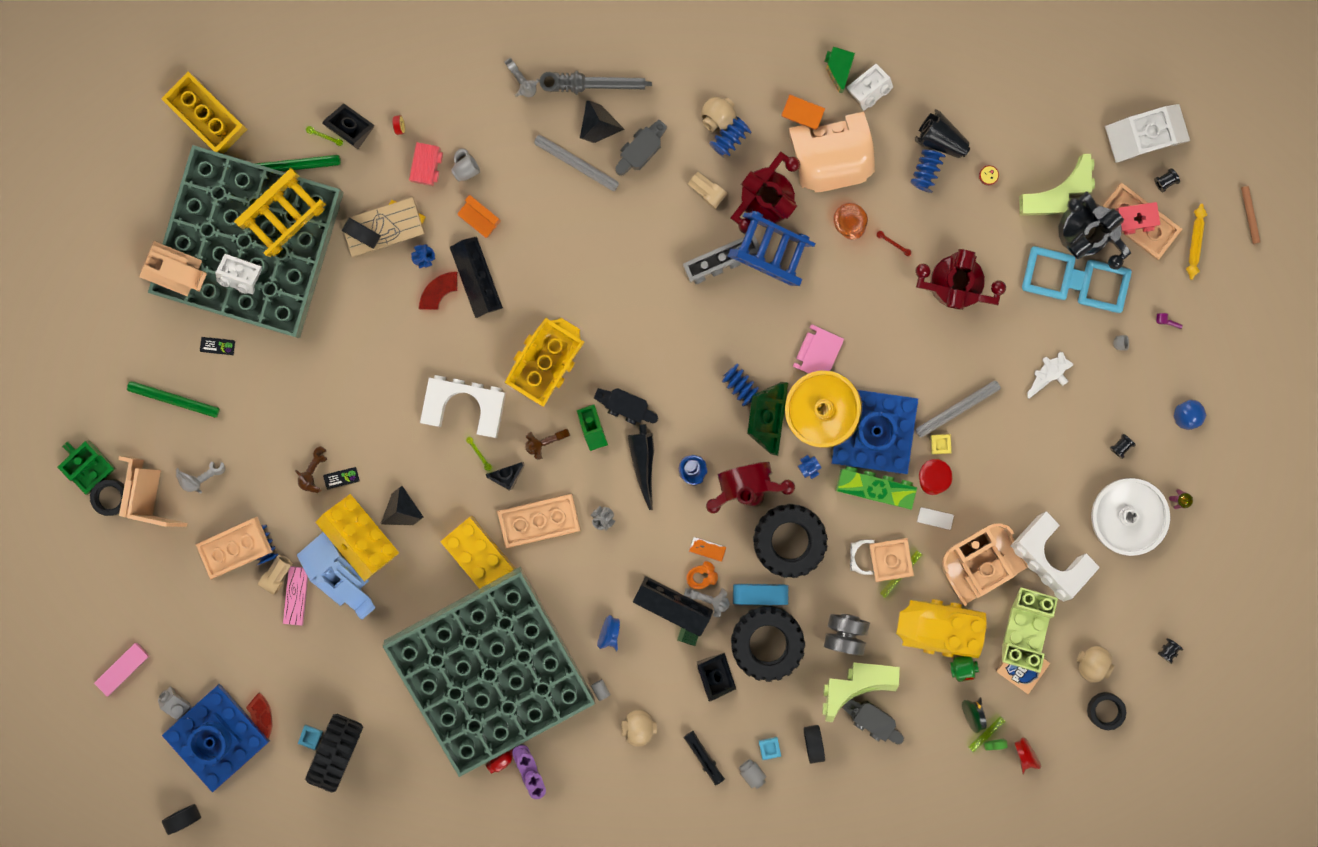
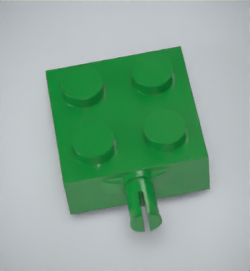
M69 441L66 442L62 447L70 455L57 467L85 495H88L97 483L103 481L116 469L91 441H84L77 449Z

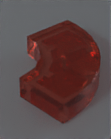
M448 272L433 279L421 295L419 310H439L440 302L444 296L458 291V272Z
M259 692L246 709L251 714L252 722L269 739L273 728L272 711L265 697Z

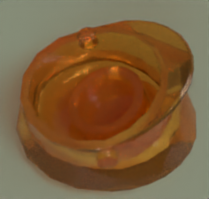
M853 203L841 205L834 214V225L837 231L845 238L851 240L858 239L864 234L868 217L863 208Z

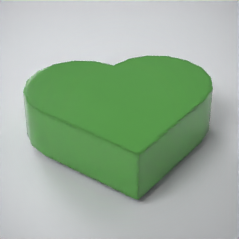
M1002 738L987 741L984 743L986 751L1008 748L1007 740Z

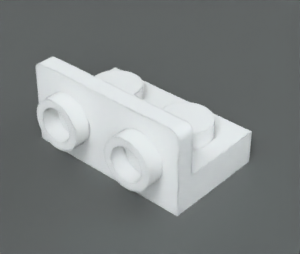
M875 64L846 88L859 102L860 107L864 111L868 107H872L883 95H887L893 88L891 78Z
M224 254L215 272L216 280L224 287H232L241 293L253 294L255 291L254 285L262 271V267Z

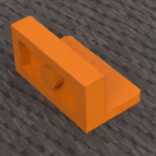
M789 94L781 116L817 130L825 108Z
M469 195L465 199V205L457 215L485 238H488L501 220Z

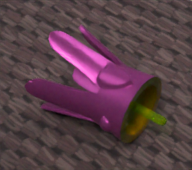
M1179 489L1176 490L1179 496L1169 497L1170 501L1177 502L1174 509L1188 508L1193 504V497Z

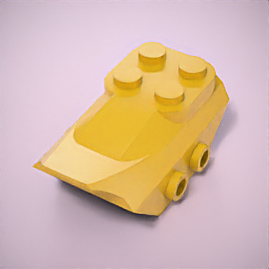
M545 318L534 334L528 335L524 341L526 346L523 351L519 350L513 359L515 363L504 383L544 407L555 388L562 386L565 381L563 376L566 371L570 373L575 365L573 360L585 343L580 338V329L563 318L556 320Z
M932 599L931 602L910 600L909 606L899 613L896 634L902 639V646L923 649L924 653L934 654L937 651L942 652V656L953 657L955 654L979 658L984 644L987 617L985 612L962 608L960 603L951 602L950 605H944L943 601Z

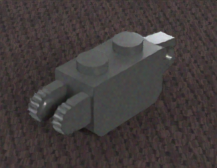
M661 120L656 121L649 128L647 126L644 129L640 128L633 136L635 139L631 143L627 142L620 151L622 153L620 156L622 159L615 166L617 175L624 176L631 168L641 170L661 148V137L667 130V126Z
M851 699L843 705L842 708L855 721L853 725L862 731L864 729L870 731V736L875 740L880 741L882 739L886 742L889 739L897 745L902 744L904 741L902 733L895 729L896 723L893 717L869 701L859 703Z

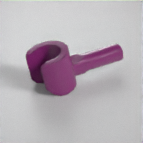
M1157 313L1156 322L1158 324L1171 325L1182 329L1183 325L1168 320L1167 313Z

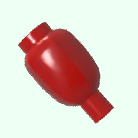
M514 748L485 764L491 774L502 771L512 762V751Z

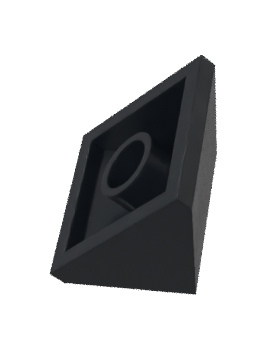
M342 104L322 122L325 127L357 150L375 126L345 104Z
M725 653L696 661L709 702L736 690Z

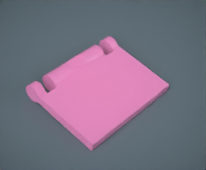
M811 324L810 329L816 331V334L813 335L807 332L796 359L803 362L802 366L794 363L793 367L808 374L821 370L830 371L844 339Z

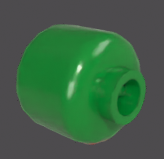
M959 656L955 657L953 662H950L952 678H956L958 682L974 680L976 677L975 673H979L978 662L973 661L972 657Z

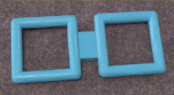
M1036 246L1031 248L1022 284L1023 291L1065 300L1068 290L1073 289L1080 291L1078 303L1081 305L1115 313L1123 311L1132 274L1131 269L1121 267L1118 270H1114L1109 267L1108 263L1090 259L1086 263L1085 271L1074 269L1076 258L1073 255ZM1037 255L1067 262L1060 291L1030 285ZM1093 268L1123 275L1116 305L1086 298Z

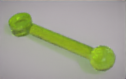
M311 126L306 128L308 134L318 135L336 143L337 146L343 145L342 139H335L320 133Z
M467 437L466 442L472 446L485 465V470L490 471L492 465L487 463L474 444L473 438Z

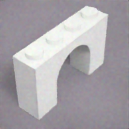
M435 375L434 379L429 378L420 423L441 427L448 400L456 394L468 393L476 398L481 409L477 434L493 438L498 437L506 393L502 392V388L491 386L490 390L484 389L483 384L473 382L472 386L464 385L465 381L458 379L448 382L445 381L446 377Z
M1046 511L1038 515L1010 546L1014 549L1015 554L1027 563L1029 569L1034 571L1041 578V581L1053 590L1055 596L1064 602L1072 599L1100 567L1087 553L1077 557L1065 571L1056 570L1048 563L1044 554V546L1047 539L1060 525Z

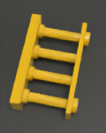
M292 168L234 221L240 228H250L268 247L263 252L268 257L278 255L282 250L281 247L311 218L319 216L324 211L323 207L326 205L321 199L316 203L297 183V179L300 176ZM288 187L292 188L310 207L303 216L283 196V192ZM273 201H278L296 220L289 229L269 210V205ZM259 214L264 215L282 234L275 242L255 223V218Z

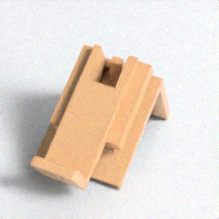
M153 241L139 277L188 296L191 288L200 291L207 273L199 270L202 260Z
M119 456L118 460L129 462L119 516L166 527H187L188 523L153 516L161 470L142 469L143 459Z

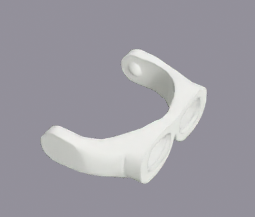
M860 540L851 543L850 571L864 575H874V571H862L859 569L854 558L857 549L862 544L874 543V540Z

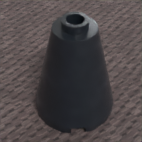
M935 109V114L930 113L920 126L918 131L921 134L919 137H915V142L956 158L965 157L970 150L969 141L941 111Z

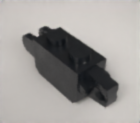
M598 388L593 399L609 409L607 413L618 417L619 414L626 417L625 421L636 425V422L641 423L642 420L656 423L659 419L657 414L647 409L648 404L646 400L619 388L612 390V392Z

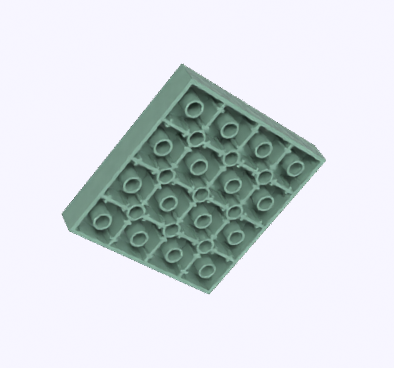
M192 145L163 245L202 260L199 270L207 273L200 291L191 288L188 296L153 282L150 283L148 293L300 338L344 192L340 189L299 177L297 183L316 203L320 199L326 203L323 207L324 211L319 216L311 218L281 247L282 250L278 255L268 257L263 253L268 247L250 228H240L234 221L285 173ZM288 187L283 192L286 200L302 216L310 209L292 188ZM273 201L269 205V210L287 229L296 222L278 201ZM259 214L255 218V223L273 242L282 236L264 215ZM224 254L262 267V271L254 285L255 291L253 294L241 293L235 288L224 287L217 282L215 272Z
M521 567L385 639L383 643L385 652L459 777L595 704L591 690Z

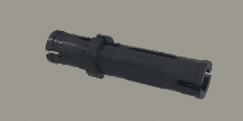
M694 731L686 734L683 738L703 766L702 770L707 772L715 786L720 784L725 778L718 770L716 761L711 759Z

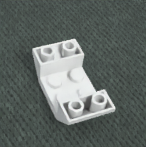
M1179 104L1161 107L1105 126L1115 163L1190 141Z

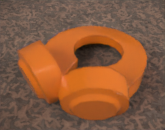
M705 561L702 565L692 568L687 574L686 580L688 585L694 589H703L709 585H715L718 581V574L714 572V565ZM695 573L708 574V577L703 578L702 583H696L693 579Z

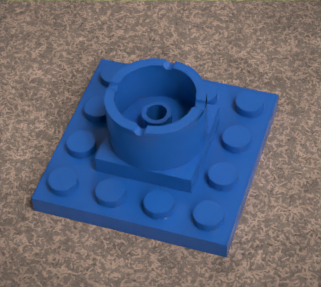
M857 390L862 402L860 423L849 439L833 447L831 464L908 474L918 398ZM876 427L879 429V433L877 435L873 432L874 428Z
M220 684L162 735L212 793L270 742Z

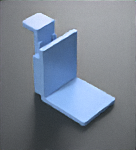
M324 532L297 554L309 580L341 606L343 603H346L355 610L361 620L375 609L371 598L361 590L369 580L367 579L365 582L362 580L348 561L340 555L337 548Z

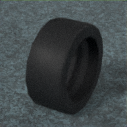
M348 218L342 229L344 233L372 249L375 248L381 237L378 233L351 218Z
M103 480L97 483L92 488L90 494V503L93 509L98 514L104 516L119 514L125 485L117 480ZM109 486L116 488L121 494L120 504L113 509L104 508L99 501L100 492L103 488Z
M1098 693L1088 703V717L1100 729L1114 730L1125 721L1127 714L1126 706L1119 697L1112 693ZM1104 700L1114 702L1118 708L1117 717L1107 723L1100 721L1095 712L1097 705Z
M819 725L804 727V737L810 764L824 762L825 752Z
M192 804L166 817L161 823L167 835H170L201 819V815L196 805Z

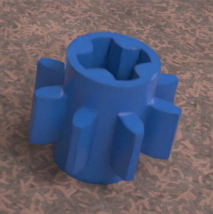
M427 244L415 246V252L411 253L413 263L418 265L419 268L432 266L431 261L435 260L434 250L428 247Z
M807 455L800 459L802 464L798 465V468L804 478L810 476L813 479L820 475L818 470L821 469V466L815 456L810 458Z

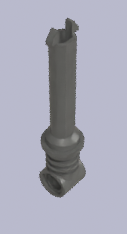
M578 70L571 73V75L569 73H566V75L561 73L559 75L556 72H545L539 80L540 86L546 92H559V90L561 92H564V90L569 92L571 90L575 95H578V92H583L585 89L645 90V86H652V82L645 81V78L585 77ZM547 77L554 78L555 83L552 87L545 86L544 81Z

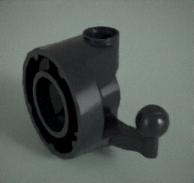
M1087 191L1079 198L1070 199L1067 204L1068 209L1062 215L1059 223V238L1062 245L1079 260L1083 256L1096 254L1108 242H1111L1121 254L1112 255L1108 259V265L1111 269H1120L1123 266V260L1131 254L1129 248L1121 240V224L1124 222L1122 216L1114 208L1109 209L1097 204ZM1096 226L1093 235L1086 239L1085 235H1088L1091 228Z

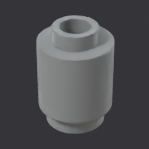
M751 759L739 767L740 774L751 788L756 787L758 789L766 782L764 780L766 775L757 763Z

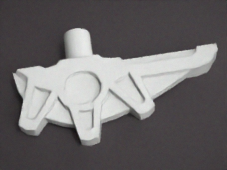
M1063 352L1058 353V358L1051 360L1047 357L1043 358L1042 361L1045 365L1040 371H1035L1034 375L1037 377L1031 389L1027 392L1028 399L1052 380L1057 379L1062 386L1069 382L1063 373L1074 364L1065 358Z

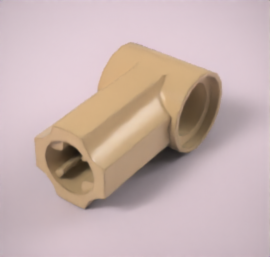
M699 172L688 183V186L703 197L702 199L714 209L727 196V192L715 183L713 184Z
M278 555L270 569L260 579L258 586L275 595L284 582L283 579L293 563L287 557Z

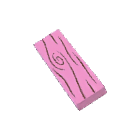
M291 566L288 571L283 624L302 626L304 623L308 576L303 567Z

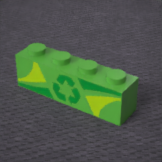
M846 466L845 470L840 469L835 491L912 510L917 487L913 486V482L902 480L901 483L894 482L895 478L883 475V479L875 477L876 473L865 471L864 474L857 473L856 468Z

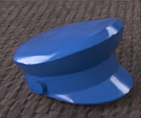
M611 615L606 617L597 642L599 649L609 646L614 647L616 652L618 651L617 639L620 628V620L618 618H613Z

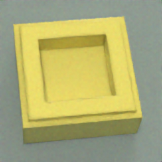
M951 434L931 435V454L952 453Z

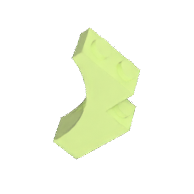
M1091 154L1081 155L1071 175L1058 187L1046 192L1022 194L1019 196L1020 216L1063 215L1068 209V201L1072 199L1069 198V195H1083L1086 191L1089 194L1092 193V190L1095 188V179L1092 178L1094 159H1091Z
M854 662L851 669L848 668L847 680L829 678L828 684H824L823 689L826 703H823L822 715H825V721L833 722L843 705L860 694L878 690L896 691L899 686L900 667Z

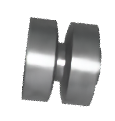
M830 614L828 627L836 630L837 634H826L824 647L847 654L864 655L866 642L857 639L856 636L868 635L870 622L861 620L860 617L853 615Z

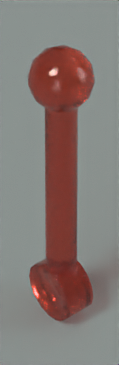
M883 231L877 232V238H883L903 251L904 255H911L910 249H905L885 236Z

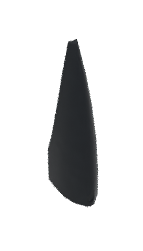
M640 424V434L628 435V442L633 467L642 495L649 510H653V433H647V424Z

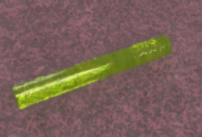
M918 550L911 556L912 567L923 555ZM902 578L890 580L880 594L886 598Z

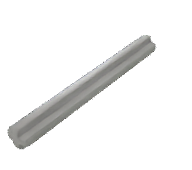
M538 135L536 137L535 145L610 190L615 191L617 189L618 181L543 136Z
M997 381L989 383L916 428V433L919 437H923L1000 390L999 383Z

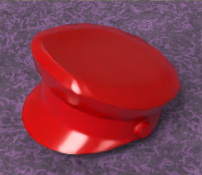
M931 459L925 462L920 469V486L929 495H937L946 491L952 483L951 468L940 459Z
M1022 737L1020 741L1015 742L1020 757L1022 774L1024 775L1025 771L1029 768L1040 769L1041 763L1028 740Z

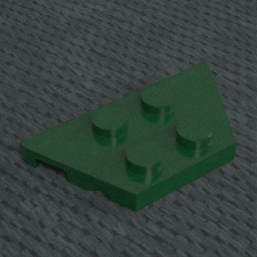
M787 382L777 383L752 395L747 434L767 452L776 456L779 454L788 388Z

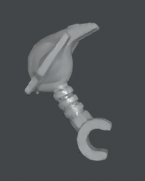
M511 57L504 61L519 84H521L515 96L533 97L536 93V85L539 82V78L535 81L526 80Z
M211 462L209 465L210 469L197 478L187 475L177 468L176 477L183 490L187 492L196 491L201 494L203 492L199 489L200 483L214 475L223 474L225 471L224 463L221 462L220 467L214 469L215 464Z
M686 588L684 596H688L691 599L702 600L709 604L712 603L714 607L713 616L717 618L730 605L728 598H726L727 592L723 588H721L719 595L715 598Z

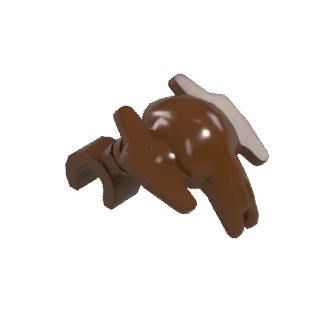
M565 429L541 440L535 438L532 432L527 433L526 439L528 441L525 444V450L529 454L535 455V459H543L542 446L570 436L568 429Z
M320 446L314 450V458L306 472L300 473L298 470H295L299 476L298 486L300 489L313 493L322 491L319 487L315 486L312 474L320 462L327 461V458L321 455L326 452L324 447Z

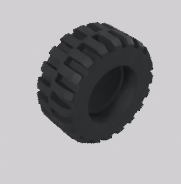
M795 504L778 505L768 510L756 525L753 536L754 550L759 561L771 573L784 578L805 576L810 571L815 570L818 567L817 565L824 559V554L828 547L826 528L815 513L803 506ZM785 523H796L802 526L808 535V546L805 552L794 559H786L779 556L772 545V537L775 530Z
M761 606L758 609L748 611L746 615L740 618L731 636V648L737 665L746 675L754 677L755 680L772 682V680L776 679L777 681L782 680V677L791 675L792 671L798 668L800 660L804 657L805 641L803 631L792 615L783 609L773 606ZM760 627H776L785 636V651L774 661H761L751 652V636Z
M340 714L332 715L305 780L308 784L331 793L336 792L363 730L361 723Z

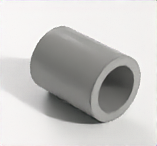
M603 679L591 685L598 701L611 695Z

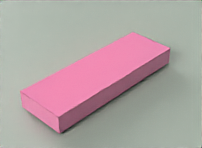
M135 643L94 684L107 697L110 696L150 655L138 643Z

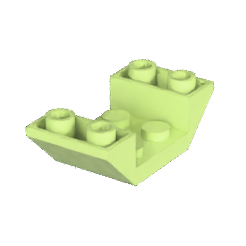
M1025 588L1019 589L1010 611L1002 644L1003 663L1041 673L1045 656L1042 653L1049 620L1054 617L1058 598Z

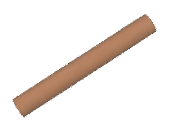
M1249 186L1242 187L1241 190L1252 243H1260Z

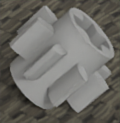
M599 506L591 514L593 517L592 524L599 530L604 529L607 531L615 523V520L612 519L614 513L608 507L602 508Z

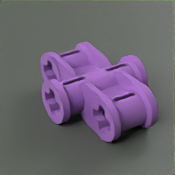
M520 744L513 749V758L529 795L533 799H540L546 793L545 785L541 775L538 773L536 763L529 748L526 745Z

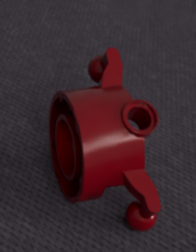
M780 151L769 167L754 172L750 171L741 183L743 186L741 204L730 217V219L738 224V228L742 233L746 234L751 221L746 218H740L744 212H759L763 214L762 218L776 224L782 222L785 218L788 219L798 205L795 202V192L792 184L784 175L775 172V170L783 161L788 171H797L800 167L798 158L788 157ZM766 186V188H772L777 192L778 197L781 199L775 207L771 206L772 204L765 203L761 196L757 195L761 187Z
M959 249L958 252L951 256L943 258L934 267L932 273L927 264H919L915 269V273L918 276L916 288L932 292L941 304L949 308L963 310L964 307L977 302L998 306L1000 296L1006 292V284L1001 280H997L991 286V290L994 293L993 297L981 295L985 285V276L981 266L976 262L977 256H975L976 253L973 251ZM956 269L967 273L968 284L962 289L963 291L952 289V286H954L953 276L957 272ZM931 273L930 283L924 282L925 278Z
M770 462L737 467L718 474L722 493L716 499L708 500L706 509L709 513L716 514L720 511L722 505L736 499L741 504L759 506L764 500V492L774 491L790 495L795 491V484L792 480H784L781 484L772 482L769 476L772 474Z

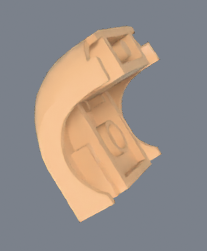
M864 112L846 115L845 121L819 126L817 130L809 129V127L804 125L789 128L790 141L792 142L795 156L800 161L798 173L802 188L815 190V192H824L866 182L867 178L873 172L875 173L873 141Z
M1001 523L986 526L952 546L943 556V572L963 606L1029 568L1027 563L1018 557L1010 546L1015 540L1012 535L1014 532L1009 526Z

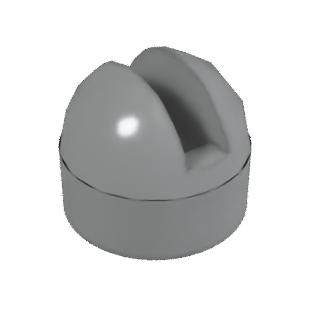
M1117 336L1113 341V346L1120 351L1128 350V336Z

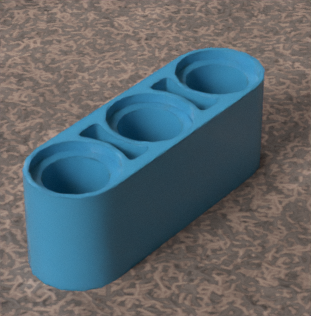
M733 584V604L788 605L789 585Z

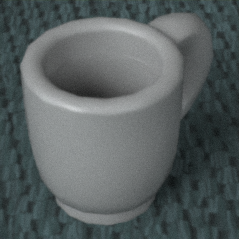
M459 149L455 153V165L451 170L459 182L468 180L480 173L478 164L466 149Z

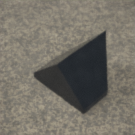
M586 101L580 139L596 143L625 130L602 105Z
M524 462L487 473L486 477L510 491L514 488L525 466Z
M403 486L391 494L380 525H414L424 518Z

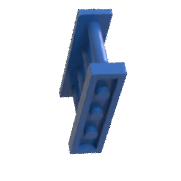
M759 212L744 213L743 217L751 220L741 247L730 249L728 257L790 286H800L802 279L796 276V268L804 247H814L816 243L810 241V237L804 234H795L762 218L763 214ZM759 224L765 227L766 231L757 255L752 256L749 254L750 251L748 249L756 227ZM775 232L782 235L773 262L769 264L765 262L764 256L772 234ZM790 239L798 244L788 270L784 271L780 269V262Z

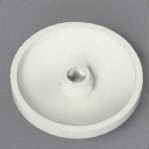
M1125 478L1110 483L1100 491L1093 503L1091 521L1097 538L1105 547L1119 554L1135 556L1147 553L1161 543L1169 528L1170 510L1164 495L1154 485L1140 479Z

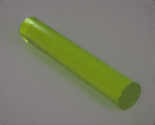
M1000 716L968 748L974 753L1006 721Z

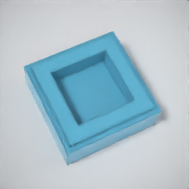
M305 725L298 744L317 750L323 731Z
M777 737L759 740L762 760L781 757Z

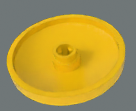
M815 371L803 376L792 386L786 399L785 416L789 428L799 440L814 447L828 448L845 442L856 431L862 416V402L856 387L846 377L832 371Z

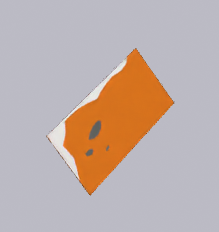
M693 537L689 552L722 562L726 547Z

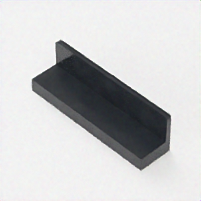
M477 236L461 240L450 246L475 318L502 309L501 301Z
M647 576L643 579L633 599V603L699 637L704 632L714 611Z

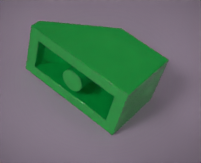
M833 47L831 52L827 51L824 62L827 63L826 70L838 92L843 93L855 53Z
M595 404L576 410L589 450L592 451L607 446V439Z

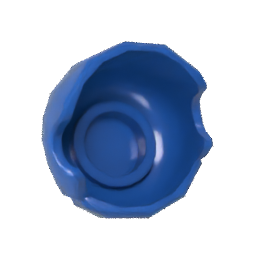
M1187 400L1175 408L1174 419L1176 424L1182 429L1192 430L1198 428L1205 421V408L1199 401Z
M693 454L684 457L678 467L679 476L685 483L691 485L702 483L708 472L706 462L700 456Z

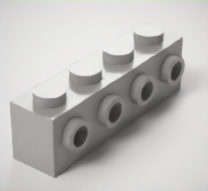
M753 235L748 249L750 251L749 254L752 256L757 255L760 247L755 235ZM744 237L683 263V268L689 282H695L696 285L705 281V277L712 274L715 277L722 274V269L730 267V269L740 266L741 263L728 257L730 249L741 247Z

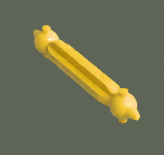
M1200 204L1194 210L1196 219L1193 225L1189 254L1190 265L1186 268L1190 280H1193L1195 275L1200 272L1197 264L1200 260L1205 224L1203 218L1207 216L1203 204Z

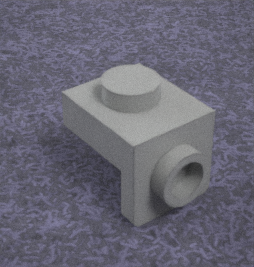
M172 687L163 691L158 699L160 709L176 720H179L191 707L190 703L178 696Z

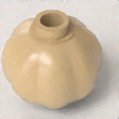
M713 97L705 102L701 111V117L703 118V125L709 131H727V126L733 125V119H736V112L733 108L735 105L729 98Z
M1100 646L1091 647L1085 652L1081 651L1076 660L1079 662L1081 676L1089 682H1100L1103 678L1108 679L1114 668V665L1111 664L1112 657L1110 653Z
M634 710L626 716V721L621 722L622 736H626L629 744L638 747L644 746L650 742L653 734H657V723L653 722L647 712Z

